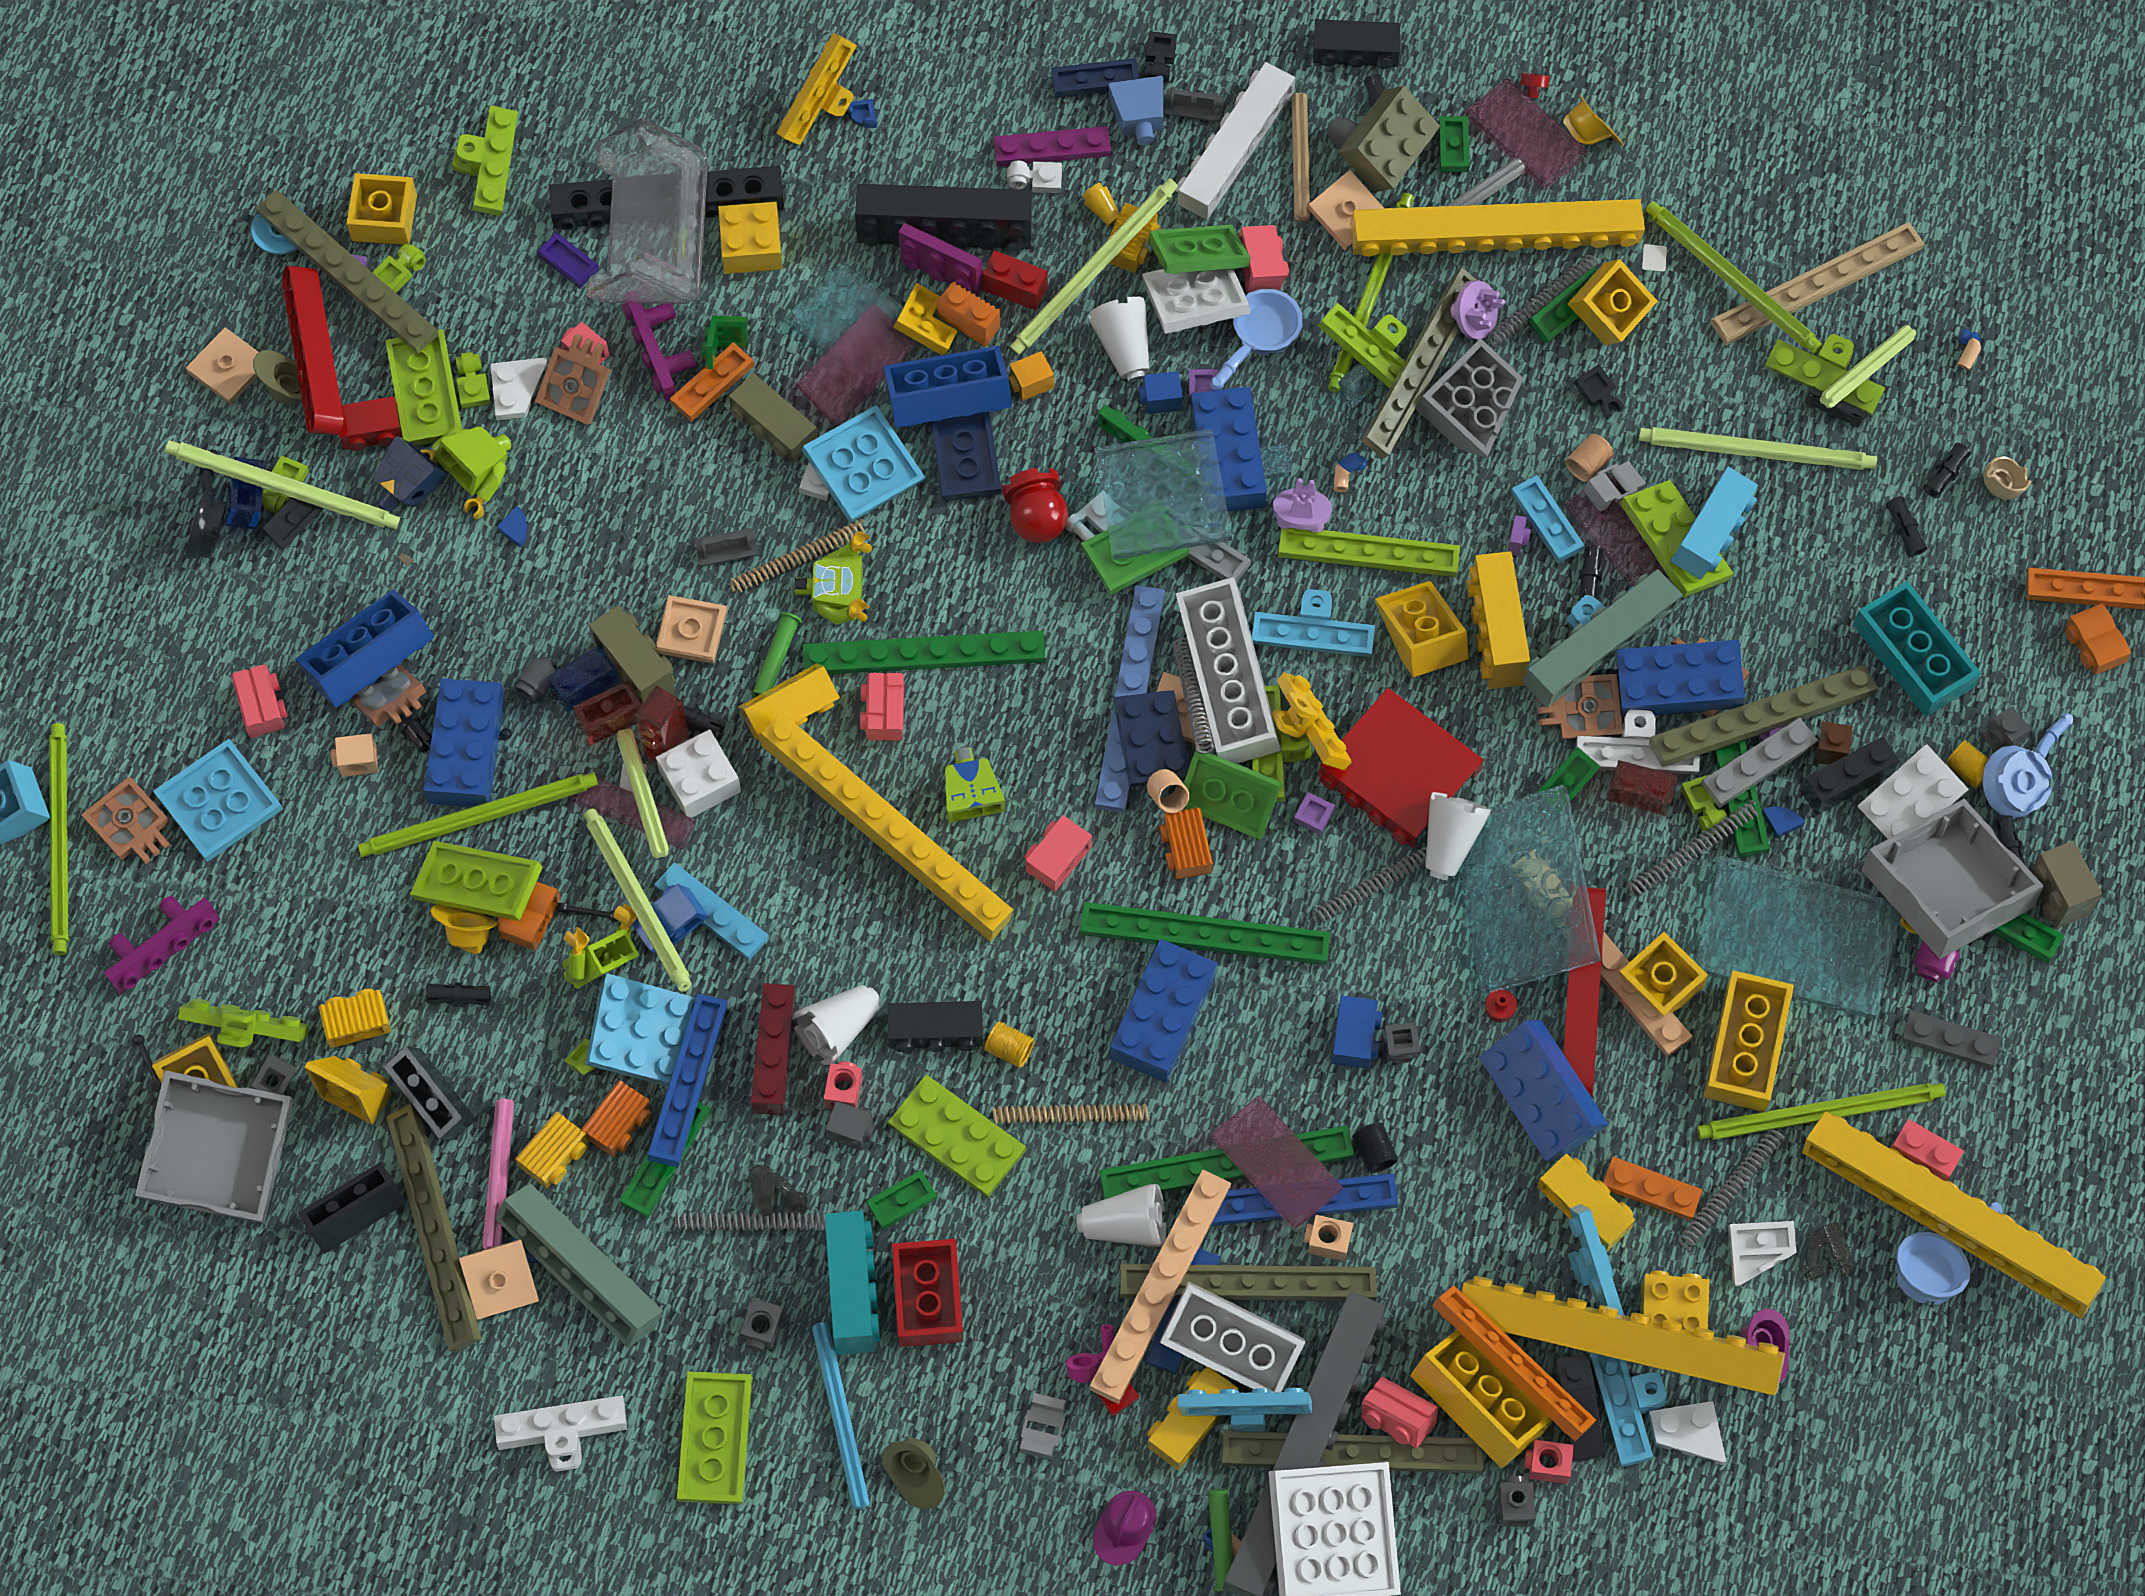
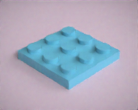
M877 405L809 442L802 448V452L850 523L922 483L925 479V476Z
M230 739L153 791L206 862L283 810L279 801Z
M606 973L602 976L585 1065L669 1087L691 1016L694 997Z

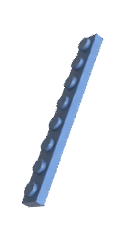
M1135 585L1115 697L1147 693L1165 597L1164 589ZM1113 704L1095 808L1125 813L1130 786Z

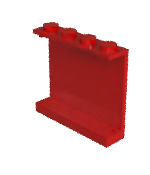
M1387 688L1341 740L1346 746L1345 751L1352 761L1345 770L1322 762L1319 765L1318 777H1320L1321 783L1326 788L1332 791L1335 789L1341 793L1346 803L1355 809L1359 807L1366 812L1373 824L1378 827L1384 826L1391 831L1393 838L1402 845L1408 844L1414 849L1417 845L1418 837L1428 826L1431 793L1447 794L1448 799L1453 797L1470 777L1475 779L1481 772L1484 759L1391 689Z

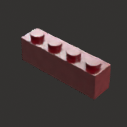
M763 983L751 1094L753 1114L785 1115L794 1029L792 1016L795 1013L797 1000L795 985Z

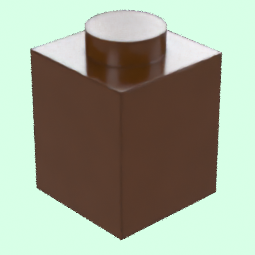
M1822 721L1816 736L1819 741L1815 746L1813 763L1830 765L1849 755L1853 726Z

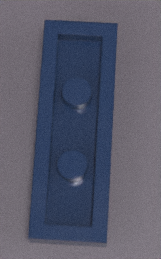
M1136 58L1051 68L1055 98L1109 92V83L1139 79Z

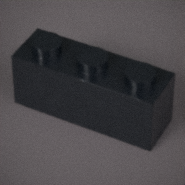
M1315 19L1313 63H1319L1323 66L1341 64L1355 68L1361 66H1377L1381 69L1398 67L1401 23Z
M1882 736L1807 776L1800 792L1815 814L1819 815L1890 777L1895 772L1900 760Z
M982 1001L888 1003L889 1049H895L897 1052L903 1053L911 1052L914 1048H927L928 1051L939 1052L945 1050V1047H958L962 1051H972L977 1046H983Z
M406 1046L384 1066L388 1074L439 1139L455 1140L477 1120L421 1048Z
M379 1162L298 1212L319 1248L325 1254L406 1204V1201L383 1164Z

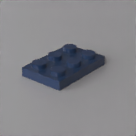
M990 412L976 413L967 417H953L939 422L931 421L942 501L1001 494Z
M1174 690L1115 697L1113 704L1129 786L1147 785L1153 773L1164 769L1173 771L1181 781H1184L1189 770V763Z

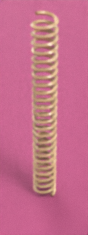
M860 518L859 522L854 521V525L849 523L848 527H843V530L838 528V533L836 531H833L832 534L828 533L827 537L822 536V539L817 538L816 542L811 541V545L806 543L805 547L801 545L800 550L795 548V552L790 551L789 554L785 553L784 557L779 556V560L774 558L773 562L768 561V565L763 563L762 567L758 565L757 570L752 568V573L747 570L746 574L741 573V577L731 578L730 585L732 591H736L733 585L734 582L739 592H742L739 581L744 589L747 590L744 578L752 588L750 576L755 584L758 585L755 573L763 583L764 580L760 570L766 580H769L766 568L771 577L774 578L771 565L777 575H779L776 562L783 573H785L782 560L787 569L790 570L787 557L794 568L796 565L793 556L798 564L801 565L798 553L806 563L807 560L803 550L809 560H812L808 547L811 549L814 557L817 558L814 545L820 555L823 554L819 542L825 552L828 553L824 539L831 550L834 548L830 537L835 546L839 547L835 535L838 537L841 545L844 546L841 533L845 537L846 542L849 543L846 530L852 538L851 527L856 533L858 532L857 524L861 532L865 533L862 522H865V520Z
M1131 1103L1129 1111L1127 1104L1123 1105V1110L1120 1104L1117 1105L1116 1109L1115 1105L1112 1104L1110 1111L1107 1104L1104 1106V1111L1101 1104L1098 1105V1109L1093 1104L1091 1111L1090 1106L1087 1104L1085 1106V1113L1082 1104L1079 1106V1111L1075 1104L1072 1110L1068 1104L1066 1113L1063 1104L1060 1106V1112L1057 1105L1054 1106V1110L1049 1105L1047 1112L1046 1107L1042 1105L1041 1113L1038 1105L1035 1106V1111L1033 1106L1030 1105L1028 1112L1027 1107L1024 1105L1022 1114L1019 1105L1016 1107V1113L1012 1105L1009 1112L1008 1107L1005 1105L1003 1114L1000 1105L997 1107V1114L995 1108H992L996 1124L999 1122V1115L1002 1124L1005 1122V1117L1007 1123H1010L1013 1118V1122L1016 1124L1018 1115L1021 1124L1024 1122V1116L1027 1123L1030 1122V1118L1035 1123L1037 1116L1039 1123H1041L1043 1115L1046 1123L1049 1122V1117L1051 1122L1054 1123L1056 1116L1057 1121L1060 1123L1062 1114L1065 1123L1068 1121V1116L1071 1123L1074 1121L1075 1116L1076 1121L1079 1123L1081 1114L1084 1123L1087 1121V1114L1090 1122L1093 1121V1116H1095V1121L1098 1122L1100 1114L1102 1122H1105L1106 1113L1109 1122L1112 1121V1115L1114 1121L1117 1122L1119 1114L1120 1120L1123 1122L1125 1112L1128 1122L1131 1120V1113L1134 1122L1137 1121L1138 1115L1139 1120L1142 1122L1144 1112L1146 1121L1150 1120L1145 1103L1142 1105V1109L1138 1103L1134 1109V1105Z

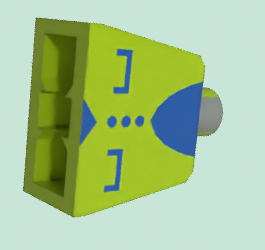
M969 747L955 750L956 764L945 767L948 823L1005 812L1004 795L988 759L974 760L972 749Z

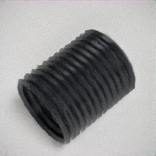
M1383 1123L1369 1124L1353 1134V1141L1356 1148H1358L1357 1150L1360 1153L1361 1159H1363L1362 1162H1364L1368 1173L1381 1172L1398 1162L1399 1158L1395 1154L1396 1151H1394L1395 1149L1392 1146L1391 1140H1389L1390 1137H1388Z

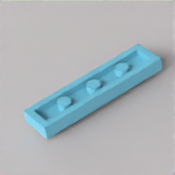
M675 862L654 884L655 889L660 893L667 887L676 884L690 888L709 916L701 924L748 961L769 939L766 932Z

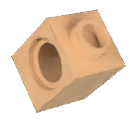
M372 733L335 738L336 749H331L333 767H338L342 777L378 773L377 749Z
M1316 1215L1314 1225L1307 1224L1304 1242L1309 1243L1308 1254L1345 1262L1353 1223ZM1329 1232L1335 1236L1336 1240L1332 1243H1324L1320 1240L1319 1235Z

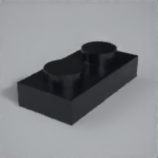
M290 497L260 529L282 550L324 508Z

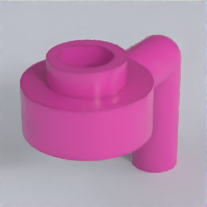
M1103 1325L1101 1327L1103 1352L1096 1355L1079 1353L1068 1358L1066 1365L1069 1378L1079 1383H1087L1094 1379L1115 1338L1112 1325Z

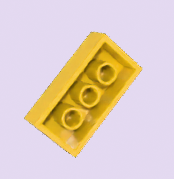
M1512 551L1476 555L1474 566L1469 567L1470 579L1467 580L1466 586L1468 597H1473L1474 607H1471V618L1473 625L1478 624L1479 634H1476L1477 652H1483V661L1480 662L1482 679H1487L1489 689L1524 686L1522 682L1527 673L1525 668L1530 663V656Z
M1732 970L1726 986L1703 1098L1761 1112L1766 1111L1774 1086L1794 988L1793 984Z
M1458 1330L1426 1353L1410 1375L1501 1469L1534 1443V1440L1540 1438L1553 1421L1527 1395L1514 1386L1507 1376L1496 1366L1492 1365L1488 1358L1473 1344L1469 1343Z

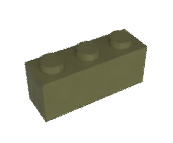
M755 373L729 395L730 412L739 422L745 421L748 423L754 435L760 440L766 439L771 443L772 449L781 458L787 457L794 463L804 454L802 452L803 446L818 438L817 427Z

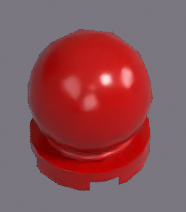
M1038 468L1019 472L1010 477L1011 483L1008 486L1003 484L1001 486L1005 502L1011 505L1010 519L1016 534L1032 543L1051 542L1062 534L1068 523V506L1063 495L1058 492L1061 488V481L1058 471L1053 468H1049V473H1039Z

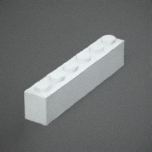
M1265 62L1260 71H1254L1249 81L1250 86L1246 92L1241 91L1239 93L1233 111L1231 113L1227 112L1224 115L1218 133H1213L1209 137L1203 155L1196 156L1191 165L1190 174L1188 177L1183 176L1178 183V188L1176 189V192H1178V205L1207 220L1294 93L1295 77Z

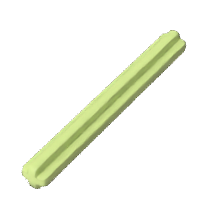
M1909 325L1900 328L1826 389L1820 398L1821 404H1825L1827 408L1834 407L1911 343L1916 335L1915 329H1911Z
M629 728L619 730L617 732V742L652 856L656 859L666 857L669 849L633 731Z

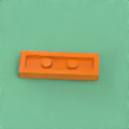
M733 342L715 358L714 369H707V366L703 368L670 398L671 404L692 422L755 366L754 360Z
M1614 1156L1603 1182L1611 1192L1692 1221L1703 1191V1189Z

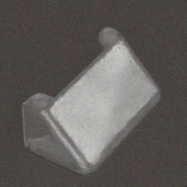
M640 118L597 142L596 160L598 166L604 172L613 176L607 275L596 273L588 279L586 297L602 303L687 304L696 300L701 290L708 169L707 156L698 145Z

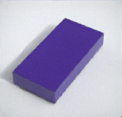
M557 232L537 251L538 257L579 289L600 270L597 263Z

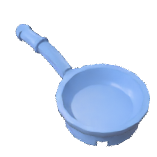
M1259 289L1246 295L1250 314L1233 318L1234 329L1244 346L1239 348L1227 362H1224L1221 370L1215 378H1212L1210 383L1212 390H1221L1229 377L1236 372V368L1250 352L1269 356V353L1276 352V354L1284 352L1297 339L1302 329V312L1297 302L1288 294L1276 289Z
M2070 713L2061 714L2052 727L2046 730V734L2038 743L2035 752L2013 745L2001 747L1991 755L1984 769L1983 788L1990 806L2000 815L2013 816V818L2025 817L2046 803L2051 794L2052 787H2048V779H2052V773L2045 757L2052 744L2073 723V717Z
M1994 1202L1988 1205L1989 1208L1999 1214L2002 1213V1206L1999 1203ZM1932 1232L1914 1233L1906 1237L1898 1248L1897 1263L1895 1264V1270L1897 1269L1898 1273L1896 1277L1897 1283L1906 1295L1917 1302L1925 1304L1926 1301L1934 1302L1933 1305L1942 1304L1951 1297L1963 1292L1970 1281V1266L1962 1248L1939 1234Z

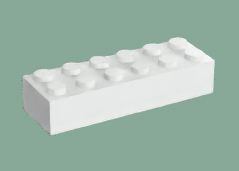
M1228 578L1176 593L1217 755L1237 764L1281 751L1235 578Z

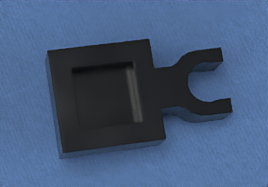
M1600 364L1575 380V386L1590 406L1599 402L1601 412L1607 420L1613 415L1609 411L1608 405H1614L1619 412L1625 407L1619 398L1611 395L1616 386Z

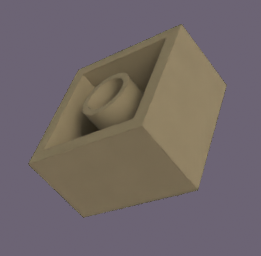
M2074 841L2041 853L2031 870L2032 874L2043 885L2039 897L2043 903L2042 910L2044 916L2048 921L2053 922L2056 929L2088 917L2102 896L2098 884Z

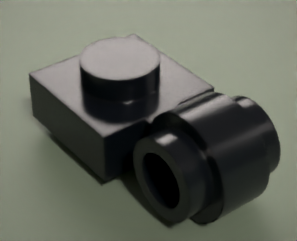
M1149 31L1146 61L1154 62V64L1148 63L1146 78L1163 76V83H1169L1171 66L1165 64H1174L1177 34Z

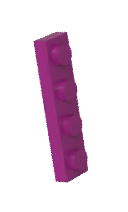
M1108 126L994 136L997 167L1009 166L1013 161H1023L1031 164L1033 162H1053L1111 156Z

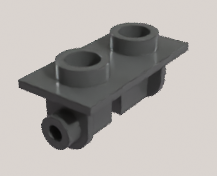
M1176 87L1166 90L1163 114L1220 122L1224 96H1218V93L1213 95L1178 90Z
M753 528L695 539L700 567L759 555Z

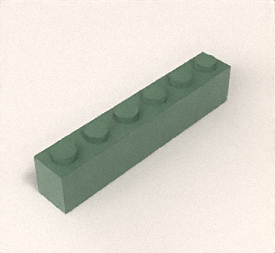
M1658 569L1649 576L1643 574L1634 583V588L1629 592L1621 591L1612 600L1613 604L1607 609L1604 607L1599 608L1591 616V621L1585 626L1582 623L1577 625L1569 633L1568 639L1564 642L1561 640L1556 641L1548 649L1546 656L1542 659L1536 657L1526 666L1525 670L1527 673L1522 683L1546 708L1550 707L1616 655L1617 649L1627 647L1676 609L1683 594Z
M529 1183L504 1199L496 1220L516 1240L521 1239L523 1247L628 1348L655 1329L663 1310L631 1278L627 1277L608 1256L603 1254L586 1235L577 1229L564 1214L550 1203L544 1194Z

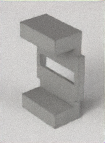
M1627 461L1621 465L1615 464L1597 472L1595 477L1587 481L1583 491L1599 512H1602L1608 508L1611 501L1615 500L1618 502L1625 496L1641 491L1646 482L1631 463ZM1611 472L1626 493L1621 495L1606 473Z
M1034 1393L1031 1410L1027 1409L1020 1437L1023 1438L1020 1445V1453L1052 1460L1054 1448L1059 1445L1065 1418H1062L1065 1400ZM1028 1420L1058 1427V1435L1026 1428Z

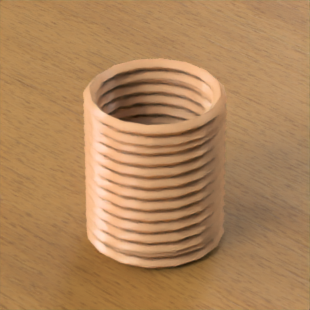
M1590 434L1566 458V465L1569 471L1579 480L1588 481L1613 457L1614 452L1611 445L1603 437L1597 434Z
M1167 769L1159 770L1149 778L1147 783L1148 793L1163 812L1171 814L1184 809L1189 801V792L1173 771ZM1176 785L1171 795L1160 798L1162 791L1166 787Z

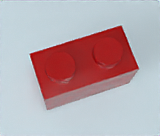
M994 250L982 273L983 291L1036 311L1048 288V271Z
M394 396L341 405L343 428L340 433V439L344 450L360 451L367 446L378 444L390 446L396 436L403 438Z

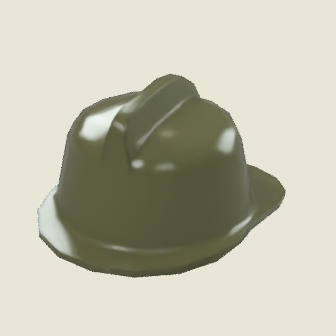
M263 350L257 353L253 360V368L256 376L268 388L270 395L281 404L292 405L300 402L302 399L295 361L272 350Z
M909 1436L903 1441L893 1442L885 1448L882 1455L883 1466L907 1502L921 1509L935 1508L942 1502L945 1495V1484L936 1467V1455L930 1445L920 1439H914Z

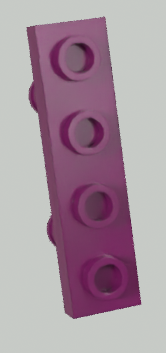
M635 288L624 292L626 303L621 304L624 316L627 321H633L635 327L631 328L636 345L642 344L644 348L641 356L646 369L652 368L655 376L651 377V381L656 394L662 392L665 402L670 401V398L676 393L672 375L696 367L691 349L667 358L662 356L652 332V326L676 319L673 305L669 301L646 309L642 307Z
M173 896L164 898L160 902L159 908L171 923L137 948L122 933L110 939L109 946L120 961L105 971L104 974L119 995L133 988L140 979L151 971L160 968L164 961L176 952L185 949L192 940L200 934L209 931L220 920L213 906L205 897L187 911Z

